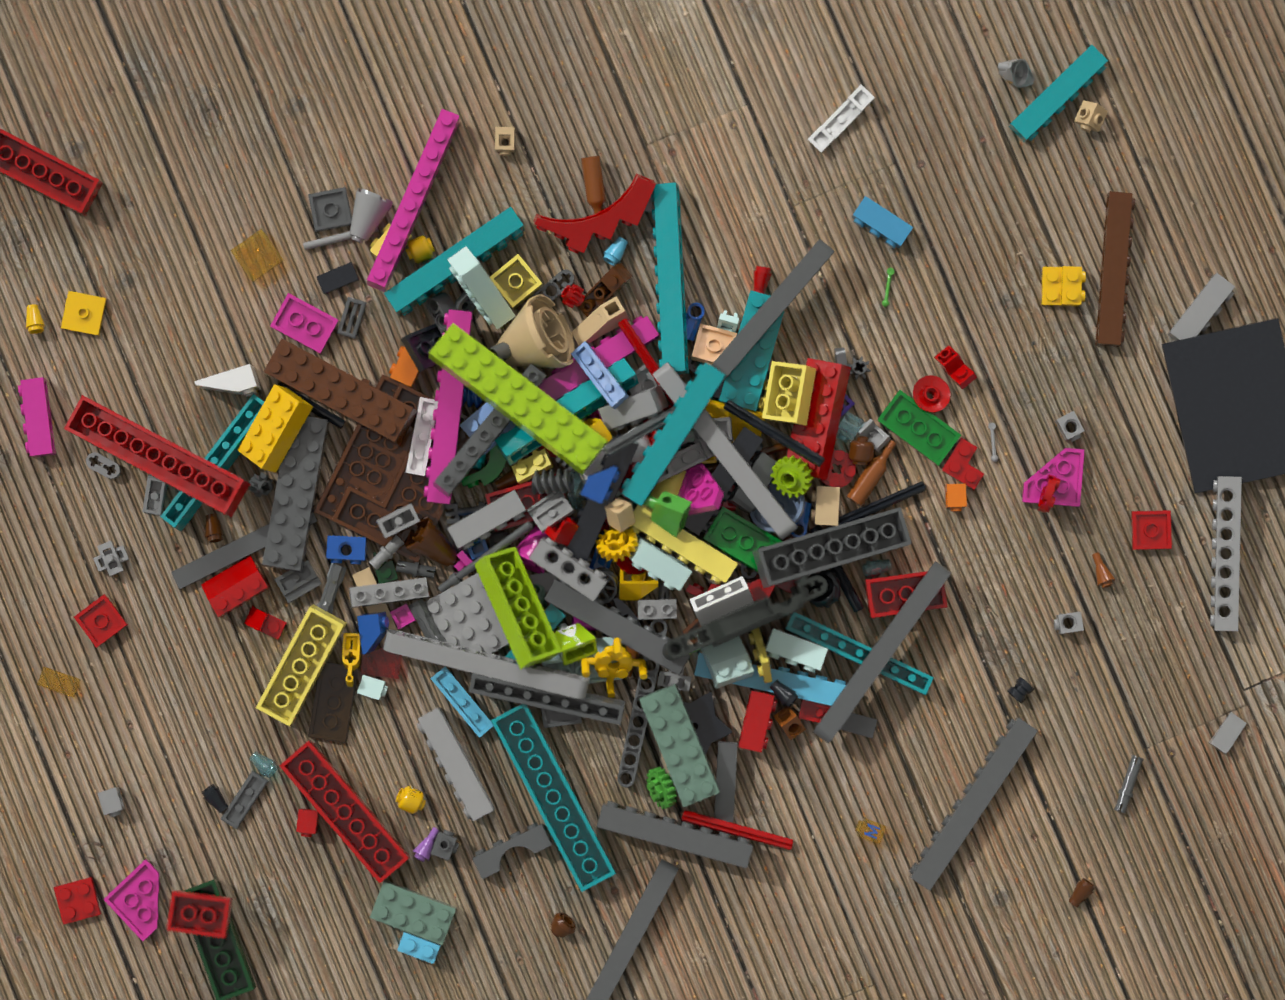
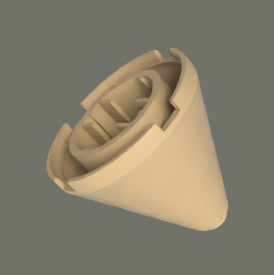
M538 294L528 299L495 344L505 342L509 345L511 356L504 361L509 366L529 367L532 364L535 367L564 368L573 363L574 360L571 359V353L575 350V343L572 332L562 313L557 315L552 308L555 306V303L547 296Z

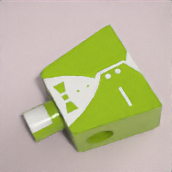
M562 623L558 626V631L554 633L562 650L559 654L564 666L598 652L596 638L580 623L571 626Z

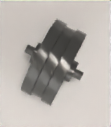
M599 567L593 570L598 569L609 577L600 593L603 592L606 598H600V593L597 596L606 604L616 596L620 582L614 571ZM589 575L586 577L584 583H588V580L591 581V577ZM612 580L614 586L608 585V582ZM606 589L614 590V593L610 596Z

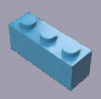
M866 196L851 217L856 225L861 228L867 227L870 229V234L877 238L881 236L886 240L885 243L894 249L895 247H901L913 229L911 225Z

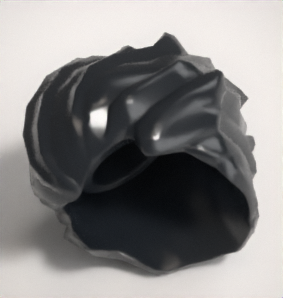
M824 570L811 574L808 577L821 576L827 582V590L822 595L810 600L814 606L829 608L833 603L839 601L841 596L840 580L835 572ZM817 585L808 588L809 592L817 589Z

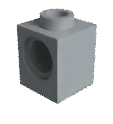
M1074 411L1055 420L1065 441L1070 439L1073 442L1082 437L1080 433L1084 432V429ZM1067 423L1074 424L1075 431L1073 433L1066 430Z
M1081 611L1056 615V619L1053 620L1054 629L1059 634L1084 631ZM1065 618H1070L1073 622L1072 627L1069 629L1063 625Z
M119 787L97 793L104 815L109 814L110 817L121 814L120 810L125 809Z

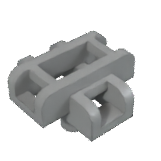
M109 541L97 546L101 555L93 559L99 572L107 569L109 576H113L124 571L122 563L129 560L124 545L115 548L113 542Z
M684 669L680 675L671 670L668 672L660 671L657 686L667 687L676 683L679 691L689 692L692 677L684 676Z

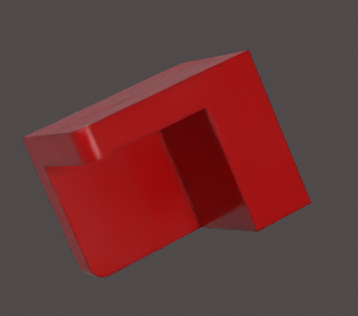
M566 517L559 529L547 526L545 533L554 542L568 546L579 526L570 517Z

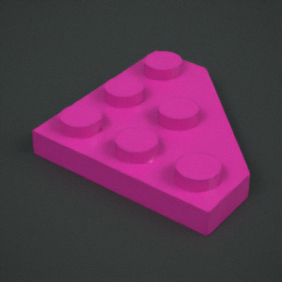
M1064 448L1023 483L1022 502L1038 504L1043 486L1045 487L1048 484L1046 478L1050 474L1060 479L1059 487L1053 495L1056 497L1054 505L1080 507L1085 449Z
M700 463L686 470L678 496L692 502L688 514L692 515L719 509L724 493L708 468Z
M147 859L103 899L142 941L146 940L158 928L160 872Z

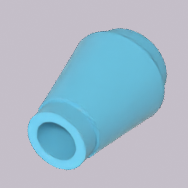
M618 237L604 252L603 260L612 266L620 263L628 242L624 238Z

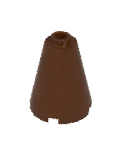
M425 517L416 524L419 527L415 531L412 529L409 532L404 543L406 549L446 567L453 566L458 560V551L430 518Z

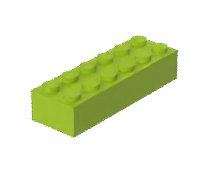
M516 546L486 555L474 564L520 670L551 660L561 653L562 650Z

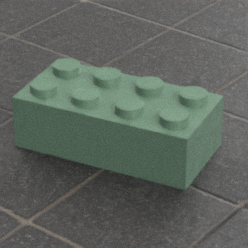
M385 880L381 886L370 918L443 945L457 907Z

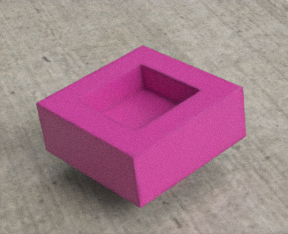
M407 603L390 612L398 629L416 621Z

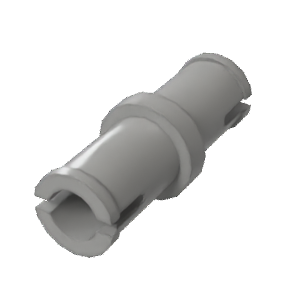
M395 535L385 547L382 546L380 548L381 551L369 563L378 570L389 558L393 557V554L404 545V542Z

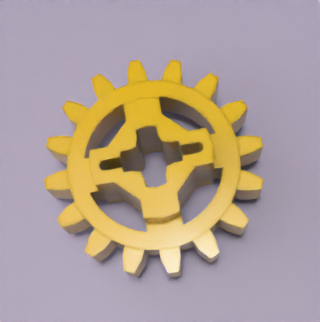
M610 526V530L604 529V535L599 534V540H596L598 554H600L601 558L606 557L607 561H610L611 558L614 562L618 558L623 561L625 556L631 557L630 552H636L635 547L638 546V538L633 528H627L620 532Z

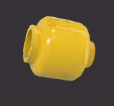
M425 236L410 240L408 242L409 248L405 249L409 260L414 259L416 263L431 259L433 252H435L430 238Z
M411 786L401 788L396 797L398 808L410 814H415L418 810L422 811L426 803L423 792Z

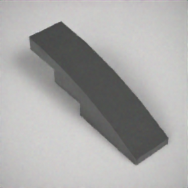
M718 741L716 781L720 793L715 794L714 818L733 823L737 742Z

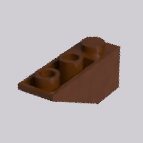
M621 263L613 266L587 292L583 303L578 308L588 317L600 305L610 300L633 277L632 274Z

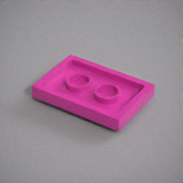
M288 293L270 327L321 354L339 320Z

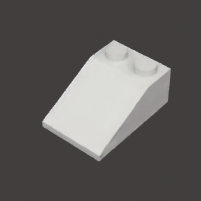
M251 364L194 381L195 385L201 389L246 395V397L253 394L256 395L257 390H261L255 368Z

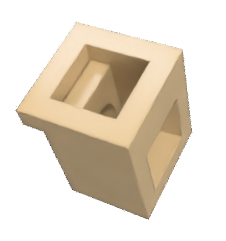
M495 127V151L499 152L500 156H510L511 152H515V127ZM508 140L509 144L507 146L502 145V141Z

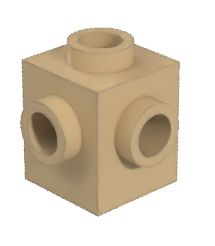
M1083 100L1074 121L1085 132L1090 133L1091 130L1099 132L1108 111L1098 103Z

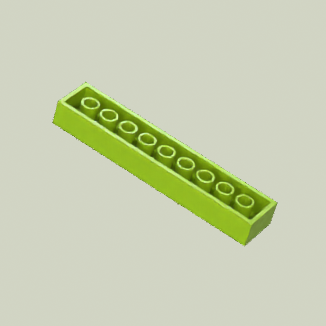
M452 323L429 352V359L581 475L586 472L607 444L605 438L454 323Z

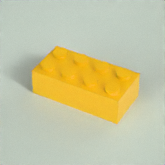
M274 384L238 451L261 469L276 473L313 406L290 389Z

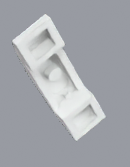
M860 85L808 140L822 153L875 97Z

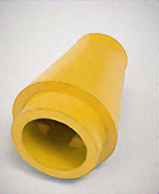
M28 305L26 307V329L29 334L42 333L45 324L38 305Z

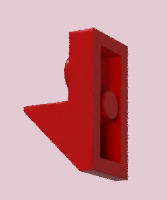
M252 606L244 624L279 640L287 622Z

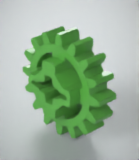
M661 767L649 770V773L646 774L648 777L646 781L647 789L650 791L653 802H657V806L662 809L674 806V803H676L675 797H677L675 794L676 788L669 773L666 774L665 769H661Z

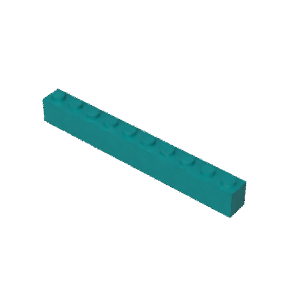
M676 182L656 184L651 194V200L654 202L655 209H652L653 221L655 220L656 227L653 228V238L656 239L654 257L657 258L655 276L658 277V284H656L655 289L656 295H659V303L656 304L657 314H660L657 328L658 333H661L658 348L659 352H662L659 367L668 362L678 375L689 374L680 186Z

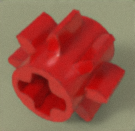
M575 284L572 286L567 285L561 293V297L564 298L562 303L571 308L574 306L579 307L585 299V295L582 294L584 289Z

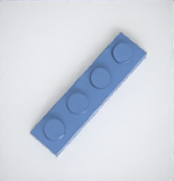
M586 341L571 353L613 409H616L629 397Z

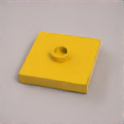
M68 291L61 329L99 336L107 299Z

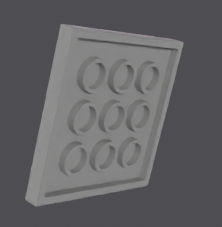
M478 573L425 602L445 642L491 654L509 644Z

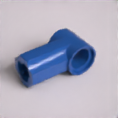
M692 303L686 313L687 339L694 341L705 312L704 307L700 303ZM694 306L701 309V315L698 317L691 315L690 310Z
M805 502L803 514L796 523V526L803 528L804 533L796 535L792 532L790 535L793 539L806 535L812 503Z

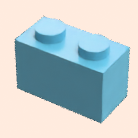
M404 931L397 951L434 964L441 945Z

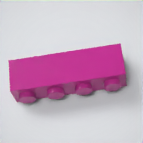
M40 377L20 380L21 385H18L19 396L23 399V404L20 405L22 416L25 415L23 431L25 435L27 434L28 442H25L26 452L31 457L55 455L56 450L47 379Z

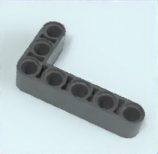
M443 292L428 298L426 301V307L441 334L446 332L447 325H444L445 313H448L449 309L457 310L450 296ZM505 342L488 348L489 351L502 361H506L511 356L510 347Z

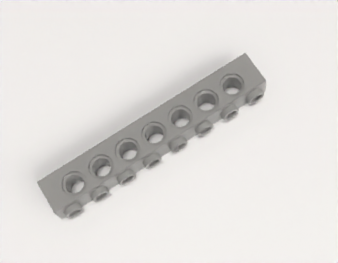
M1217 476V480H1213V492H1217V497L1213 499V511H1216V519L1212 520V530H1216V538H1212V549H1215V557L1211 559V568L1215 569V576H1211V588H1214V596H1211L1210 605L1214 607V615H1210V626H1214V631H1238L1242 477ZM1225 490H1229L1232 493V499L1227 502L1222 499V493ZM1226 509L1232 513V517L1228 521L1223 520L1221 517L1222 511ZM1224 529L1231 531V537L1228 540H1224L1221 537V531ZM1224 548H1228L1231 551L1228 559H1223L1220 556V552ZM1224 567L1230 569V576L1228 578L1220 576V570ZM1228 587L1230 589L1229 596L1221 597L1219 594L1220 589ZM1222 606H1227L1230 610L1229 614L1225 617L1219 614V609Z

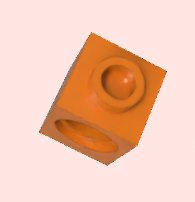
M966 484L945 485L946 508H950L951 512L962 511V508L967 507Z

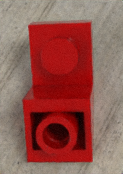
M949 345L934 357L949 377L962 390L977 378L975 373L964 364L959 354Z

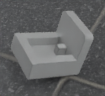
M872 419L863 423L858 431L860 436L869 437L868 441L874 443V450L876 452H879L891 440L889 435L880 429Z

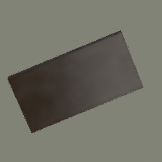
M325 663L317 680L308 737L347 743L359 667L353 670V687H348L346 684L348 670L342 664Z

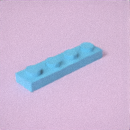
M446 666L430 678L479 738L493 727L490 719Z

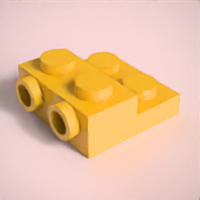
M1042 267L1041 305L1079 307L1081 302H1085V290H1082V283H1085L1086 272L1082 271V267Z

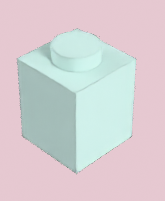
M363 675L357 693L381 700V697L386 696L388 686H385L386 681Z

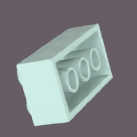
M464 247L448 259L451 265L449 270L458 280V283L489 326L493 324L496 329H499L516 316L481 264L467 247Z

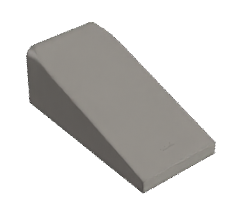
M148 475L142 512L161 516L168 484L151 475Z
M1230 712L1209 741V744L1221 753L1227 754L1245 727L1246 722Z

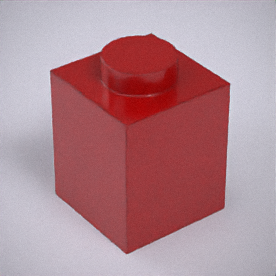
M304 808L298 810L296 832H300V836L312 837V834H317L319 812Z

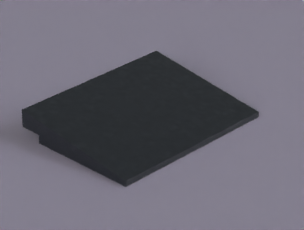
M1273 318L1162 344L1194 493L1213 490V480H1217V476L1242 477V483L1285 474V346L1279 319Z

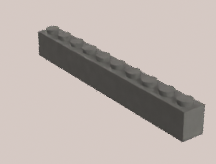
M1016 717L1015 720L1011 719L1006 726V729H1008L1006 734L999 736L995 742L997 747L993 752L989 751L984 759L987 762L983 768L979 767L973 775L976 778L972 784L968 783L963 790L965 794L962 799L958 798L953 804L952 808L954 811L952 814L945 816L941 823L943 827L940 831H935L930 839L933 842L929 848L925 847L920 854L922 858L919 863L915 862L910 868L909 872L911 874L909 877L929 891L1038 730L1022 719Z

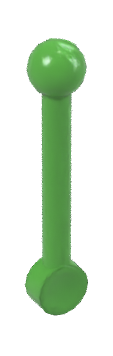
M888 268L886 271L888 278L885 297L882 301L883 307L889 306L888 296L891 277L894 274L893 268Z

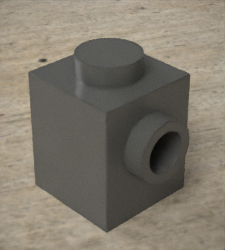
M446 829L443 832L439 831L431 854L449 861L452 853L456 854L460 844L456 842L458 838L454 837L455 833Z

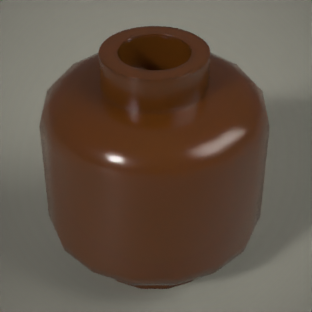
M857 436V439L850 442L849 458L853 460L854 464L868 465V462L873 460L875 445L873 442L868 441L869 437Z

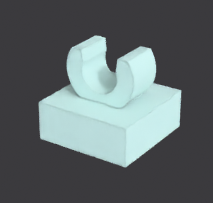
M725 310L723 314H720L717 328L736 332L739 321L737 313H734V316L727 315V310Z

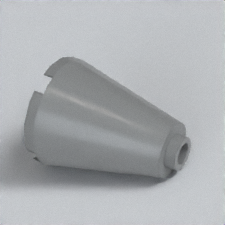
M358 188L350 228V235L353 236L352 240L359 243L368 241L392 207L393 202L387 198L385 201L376 193Z

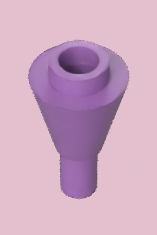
M435 827L432 828L428 837L412 851L415 853L414 857L421 862L429 861L434 840L439 832Z

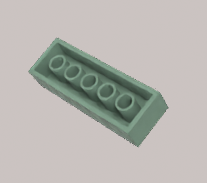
M674 683L640 697V703L683 807L720 793L719 786L677 684Z

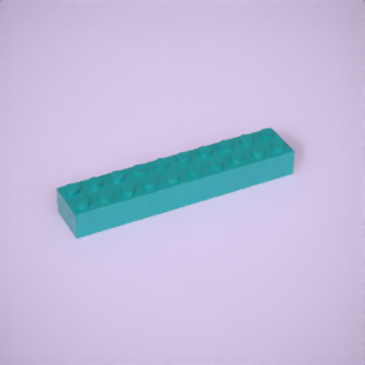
M521 704L492 719L493 726L581 892L615 875L616 872L528 705Z

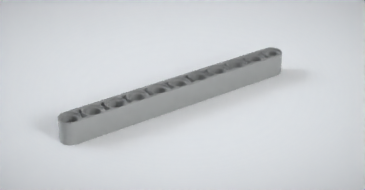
M668 362L653 373L654 378L674 403L679 397H684L687 392L684 390L686 384ZM704 409L693 428L777 535L783 540L797 529L796 524L710 414Z
M387 630L383 648L387 652L572 698H586L589 678L540 665H533L520 670L516 659L398 630Z

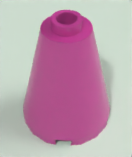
M536 524L518 544L516 549L526 569L538 574L542 571L544 574L546 569L529 559L543 537L546 539L549 537L546 533H542Z

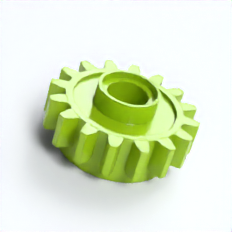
M793 455L790 458L785 456L779 459L772 467L774 472L770 474V477L775 478L772 484H777L776 490L781 489L783 496L788 493L789 498L794 495L798 498L801 494L804 495L812 486L810 483L813 479L811 476L812 470L808 468V464L804 463L801 458L797 459Z

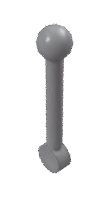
M993 422L988 425V429L991 432V461L997 462L998 456L996 455L994 434L996 424Z

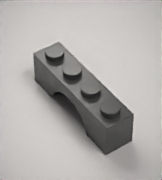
M535 822L527 826L528 831L522 834L520 831L509 835V840L503 842L501 839L492 844L493 848L487 851L483 848L475 852L476 856L472 859L481 878L484 879L500 871L501 858L512 847H526L535 854L551 846L552 842L543 824L538 825Z

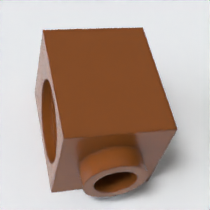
M786 706L773 716L790 741L806 730L791 707L788 708Z

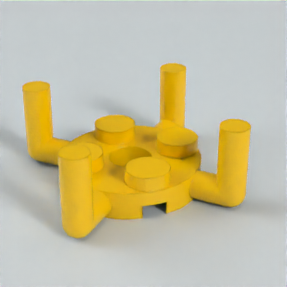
M615 638L612 646L605 647L601 653L597 652L595 657L581 659L583 677L590 676L589 665H594L600 678H607V697L610 698L615 697L614 678H626L632 667H639L641 679L648 677L646 661L644 659H633L632 654H629L626 648L621 646L620 638Z

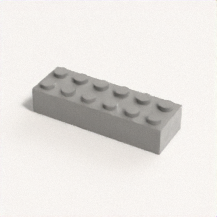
M441 707L418 718L419 723H417V726L422 734L425 733L429 740L426 743L431 751L435 750L438 756L435 759L439 767L445 768L447 774L444 776L449 785H454L456 789L454 794L458 802L462 801L466 808L463 811L468 819L472 818L475 821L493 811L495 807Z

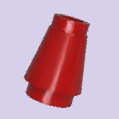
M756 266V270H754V291L765 294L772 276L771 268Z

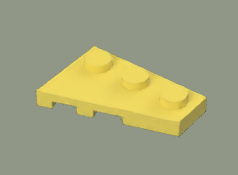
M758 627L748 635L750 644L755 645V649H753L755 661L759 660L760 665H757L759 677L763 676L764 683L772 682L770 663Z

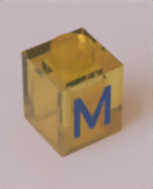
M863 817L862 821H858L855 831L858 832L857 836L880 844L886 826Z

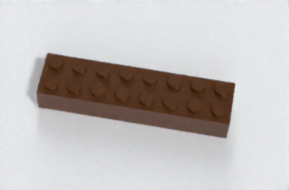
M283 338L280 340L263 371L278 381L398 445L401 444L418 412L407 404Z

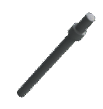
M529 521L462 570L451 574L448 580L438 586V589L444 592L451 586L460 583L462 578L476 569L474 565L486 555L499 552L533 528Z

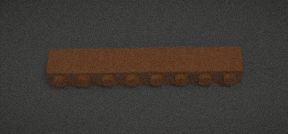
M1109 191L1107 194L1095 345L1119 347L1121 342L1124 343L1125 331H1122V323L1125 324L1126 312H1123L1128 300L1125 286L1129 284V274H1126L1131 262L1128 248L1132 246V236H1129L1130 229H1133L1134 218L1131 217V210L1135 208V199L1132 198L1133 193Z

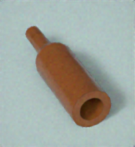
M600 156L581 158L586 198L594 214L602 210L606 200Z
M890 440L878 457L873 458L865 467L846 496L852 502L863 507L887 469V459L896 446L894 441Z

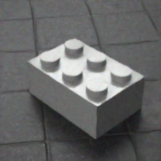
M661 385L630 395L616 409L607 404L598 410L608 430L613 428L615 432L628 425L640 423L647 418H654L663 413V409L669 405Z

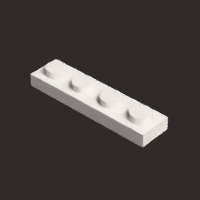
M424 397L419 399L406 473L425 476L429 447L432 441L430 440L431 429L435 426L433 411L438 407V402L434 399Z

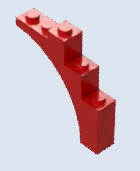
M636 174L630 186L619 199L609 207L593 215L565 220L536 214L533 222L534 225H537L536 228L543 232L549 230L554 232L553 235L560 239L566 237L565 243L568 246V250L577 254L579 251L584 253L593 233L602 240L606 238L611 240L620 219H622L621 222L625 225L632 226L634 224L638 226L656 183L652 179Z

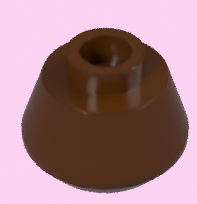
M556 913L551 922V932L556 937L561 938L575 933L576 925L572 918L566 913Z

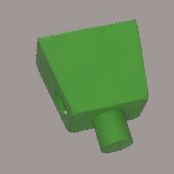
M666 491L658 499L649 495L644 503L645 506L653 509L651 521L674 537H677L685 527L692 504L691 501Z

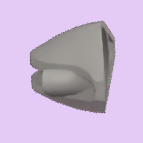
M1013 59L998 64V74L1009 84L1018 88L1033 85L1035 78L1026 60Z

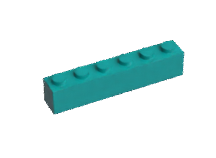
M1091 45L1008 127L1024 143L1028 139L1032 141L1039 134L1037 130L1041 126L1045 128L1051 123V116L1055 113L1059 115L1066 108L1064 104L1068 100L1072 102L1080 94L1078 90L1082 86L1087 88L1093 82L1091 78L1096 73L1100 75L1107 68L1105 64L1108 60Z

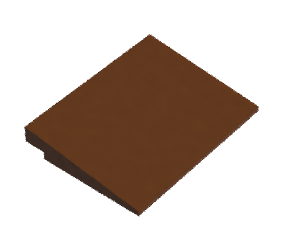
M383 374L375 387L415 410L418 409L420 397L432 399ZM461 413L460 424L469 417ZM416 416L400 445L357 423L314 512L384 547L395 535L405 543L409 532L412 529L415 531L419 527L415 523L384 538L376 523V520L408 504H412L419 520L428 517L437 525L445 508L443 503L427 502V497H424L425 486L429 485V478H426V472L425 476L406 473ZM461 427L459 428L457 453L470 439ZM434 440L431 441V446H430V447H432V448H433V442H434ZM428 459V467H431V459ZM404 545L396 551L415 562H418L421 557L406 549Z

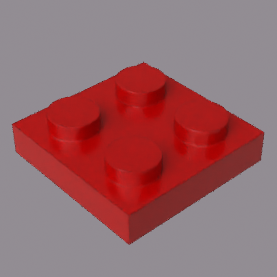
M1171 510L1131 511L1132 550L1172 549Z
M106 594L74 616V619L96 648L128 625Z
M92 877L53 887L63 925L102 914Z

